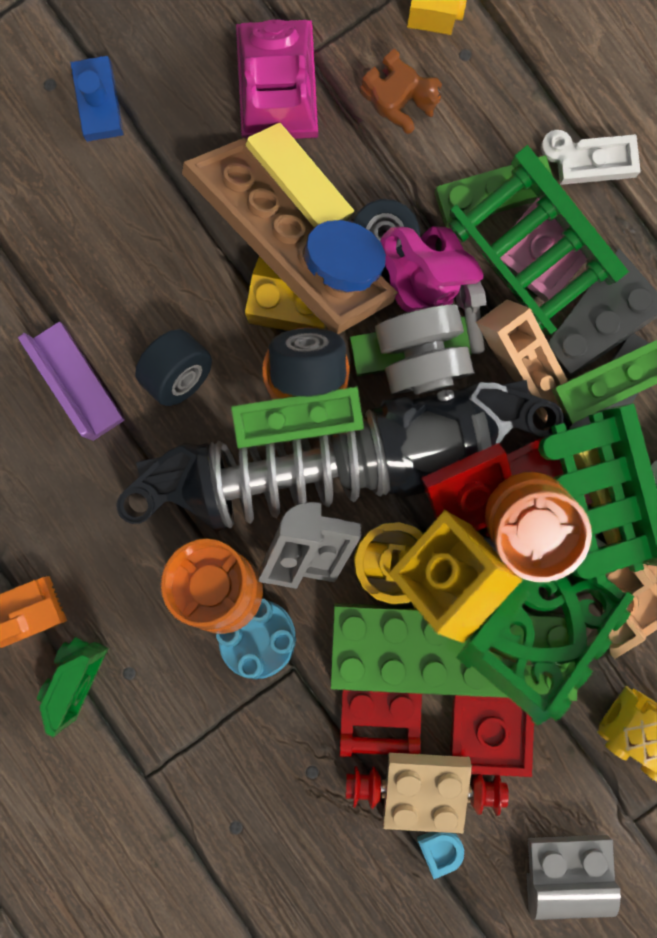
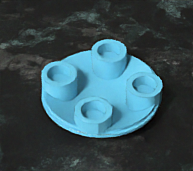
M262 599L259 610L254 618L243 628L227 634H216L220 654L226 665L236 674L249 679H264L281 671L291 659L296 645L295 627L289 614L278 604Z

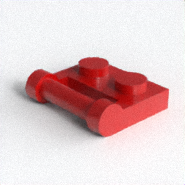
M342 690L339 756L352 757V753L389 755V753L420 754L422 694ZM353 726L407 728V739L353 737Z

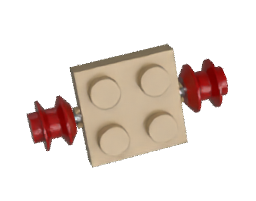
M389 753L387 779L382 780V784L381 775L375 767H372L369 775L360 774L357 766L354 767V774H346L345 799H353V808L356 807L359 800H368L371 809H374L380 801L381 794L382 798H385L383 829L463 834L467 803H470V799L471 805L478 815L482 814L484 807H492L495 815L499 816L501 808H507L509 791L508 784L501 782L499 775H495L492 782L484 781L483 776L477 774L470 785L472 771L470 757Z

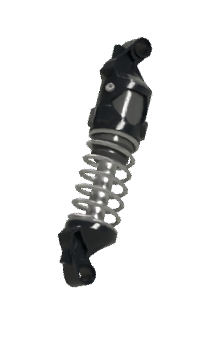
M527 380L501 385L492 382H471L464 389L455 391L442 390L437 395L413 400L404 396L382 401L380 407L372 408V411L368 409L365 413V418H362L364 429L320 436L321 448L311 450L308 438L293 440L294 454L286 455L282 442L266 444L267 459L261 460L256 446L248 447L254 461L252 463H248L247 447L239 448L240 465L236 466L229 448L220 441L216 444L211 442V444L205 443L200 445L185 442L169 450L161 457L136 462L139 478L119 495L116 502L117 512L125 522L140 524L145 522L164 502L171 501L189 510L213 530L220 531L227 529V527L231 528L234 524L232 499L239 498L245 521L251 524L254 519L251 495L264 493L271 515L277 518L280 514L279 489L289 487L296 506L306 503L305 484L314 482L323 505L330 507L333 502L332 478L339 477L340 484L343 486L347 497L353 502L359 497L360 488L365 487L373 490L379 497L383 494L387 495L388 492L390 494L399 493L403 497L426 493L422 477L500 443L512 428H518L540 437L552 435L551 426L563 423V413L556 403L530 395ZM543 407L547 412V421L542 427L536 428L532 422V416L538 408ZM274 445L279 457H275ZM221 451H222V453H223V455H224V457H225V459H226V462H227V464H228V466H229L228 468H225V465H224V462H223V458H222V455H221ZM138 493L143 495L148 502L147 511H134L129 504L130 494Z

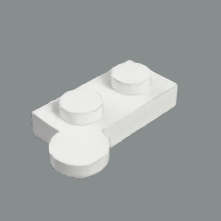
M553 130L546 134L541 143L542 155H546L547 159L551 162H558L560 185L636 178L641 172L636 135L581 139L579 143H573L568 133L562 130Z

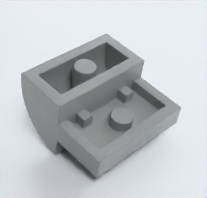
M307 502L292 507L284 515L259 569L258 582L297 589L303 577L335 582L361 538V525L338 518L321 516V503Z
M609 835L528 838L530 873H527L528 911L532 920L617 916L620 908V887L615 882L613 840Z

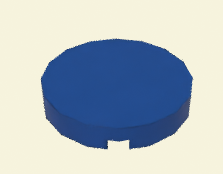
M335 220L317 225L308 235L304 259L309 271L314 276L317 273L320 277L324 278V284L333 289L353 292L369 288L373 282L380 278L385 267L386 253L382 243L371 231L356 223Z

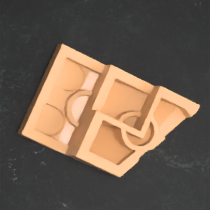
M643 564L644 570L638 572H631L628 566L605 574L606 578L624 593L628 591L634 596L627 607V610L631 612L630 617L617 631L612 630L609 634V639L612 640L610 653L614 659L645 641L648 635L657 630V566Z

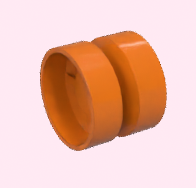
M537 472L513 475L500 483L487 501L485 508L487 531L502 561L516 575L531 581H552L571 573L585 558L591 542V526L588 517L567 490L554 478Z
M199 539L183 545L170 557L162 574L161 592L166 607L181 622L210 633L227 634L243 628L254 618L261 605L263 585L262 582H258V570L243 555L221 541Z

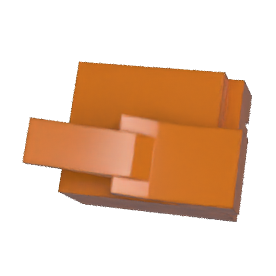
M50 576L33 580L0 594V648L67 622L64 611H61L63 608L59 606L61 603L57 601L59 600V598H56L57 593H54L56 590L52 588L54 585Z

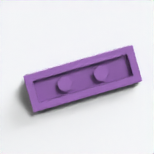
M59 321L35 338L30 337L26 333L18 336L24 349L82 437L94 441L125 421L124 416L64 324Z

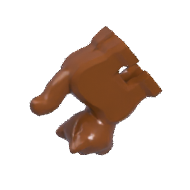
M394 48L382 61L386 65L382 72L387 77L381 79L379 77L380 72L374 66L362 78L360 93L364 98L373 103L378 114L387 118L395 125L400 126L404 133L411 134L415 129L413 120L407 114L401 112V110L409 100L413 99L418 108L427 116L433 117L434 108L441 99L440 90L442 83L436 77H420L412 67L402 62L399 52Z

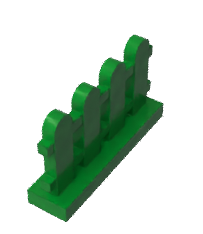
M635 404L615 406L588 415L589 424L566 430L564 423L551 426L553 434L545 436L539 443V453L544 459H560L563 474L555 476L554 479L567 490L584 510L591 526L589 550L580 565L572 572L579 578L592 579L593 584L597 585L607 582L605 574L628 566L631 572L644 570L643 564L657 566V486ZM597 448L601 462L577 469L573 455ZM608 487L611 501L587 508L584 495ZM618 527L622 540L598 548L595 534Z

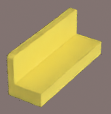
M280 122L248 137L245 144L246 147L314 228L326 221H348L354 209Z

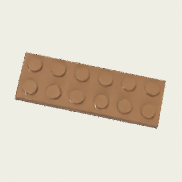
M245 137L184 162L182 175L330 331L340 334L394 302L398 292L382 276L363 291L346 292L327 286L323 283L324 278L320 277L317 273L314 276L309 271L304 259V251L308 235L314 227L246 147L247 139Z

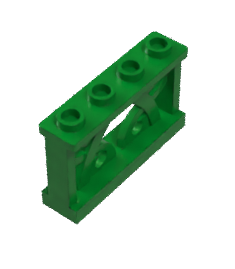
M571 572L567 575L577 583L571 586L566 576L545 582L531 581L520 577L522 581L480 625L456 658L468 669L471 666L530 715L532 717L531 721L537 726L550 718L554 721L559 720L572 704V700L568 698L572 689H579L592 674L593 670L588 667L592 659H599L610 647L612 640L608 636L611 631H617L631 615L627 607L634 596L628 591L624 593L608 579L607 582L597 585L593 584L592 579L579 578ZM538 588H545L548 591V597L555 592L557 598L553 600L542 599ZM580 592L590 593L602 603V615L596 617L589 612V605L596 603L594 600L583 599L579 602L576 594ZM523 603L539 611H551L561 606L568 628V646L558 648L533 647L535 639L534 626L527 612L521 607ZM511 624H516L523 629V644H518L521 635L515 636L510 632ZM586 627L593 629L591 633L588 635V637L586 633ZM489 651L505 659L516 662L513 671H511L506 665H504ZM569 663L562 673L558 665ZM526 664L533 665L531 677L536 685L540 683V674L546 675L550 679L551 687L547 694H538L526 683L524 676Z

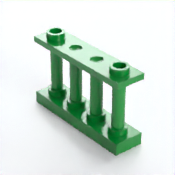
M526 145L514 155L511 162L515 168L511 171L512 176L466 215L456 204L450 209L449 216L453 221L449 223V226L462 242L467 239L470 240L519 303L531 309L543 333L551 335L557 330L549 320L596 281L599 283L605 281L608 285L619 281L629 271L531 148ZM530 187L540 199L536 202L537 207L492 245H489L475 227L522 188L527 190ZM555 218L564 229L561 233L562 238L514 276L500 258L547 219L552 221ZM580 249L589 261L586 264L587 269L539 307L525 288L570 251L577 252Z

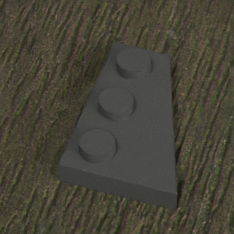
M620 248L615 255L629 273L611 285H608L605 281L601 283L596 281L591 285L548 342L560 367L569 378L579 373L657 318V291Z

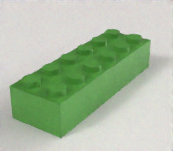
M334 603L331 689L509 698L471 666L468 669L456 658L473 634L464 643L437 634L418 609L412 606ZM527 612L534 626L535 639L533 647L558 648L568 646V628L564 614ZM511 624L510 632L515 636L521 635L518 644H523V629L516 624ZM489 651L504 665H506L511 671H513L516 662L505 659ZM569 663L558 665L562 673ZM526 664L524 670L526 683L538 694H547L551 687L550 679L546 675L540 674V683L536 685L531 677L533 665ZM574 688L568 695L570 700L577 701V690Z

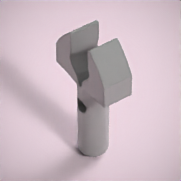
M481 282L461 285L460 291L456 295V304L464 309L471 353L480 354L484 352L485 348L483 334L476 322L481 319L480 306L487 305L485 291Z

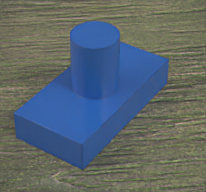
M109 56L71 62L82 133L85 140L88 142L124 135L113 68Z

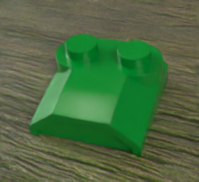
M77 637L71 643L65 641L61 645L54 659V664L57 665L51 679H46L37 696V701L41 702L39 708L47 735L55 737L76 721L107 654L108 647L97 642L90 644Z

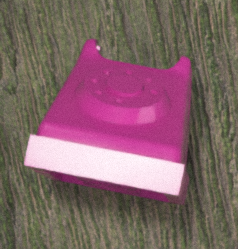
M267 20L236 24L242 138L248 139V137L279 122L294 139L318 138L312 20Z

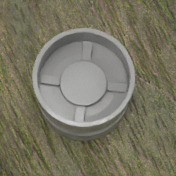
M442 305L414 311L386 320L375 326L381 354L404 353L405 359L385 368L391 395L411 391L414 392V395L443 389L454 385V380L474 374L468 347H444V342L464 332L458 305Z

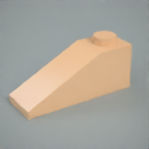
M507 299L476 323L492 352L513 381L527 380L530 395L549 400L559 406L552 389L568 382L531 309ZM540 407L536 412L543 422L546 423L547 412L543 407Z

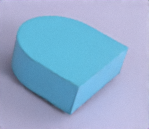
M428 832L417 837L433 879L455 871L462 864L464 847L456 833Z

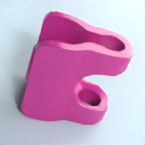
M391 227L381 238L380 242L386 253L385 266L390 274V284L398 292L395 299L401 309L406 312L451 305L454 301L453 298L460 291L461 285L476 284L483 279L484 275L478 262L463 249L456 234L448 227H430L421 237L417 235L414 229ZM438 237L442 242L441 252L437 251L435 247ZM398 239L401 241L402 250L405 254L404 257H400L397 253L396 242Z

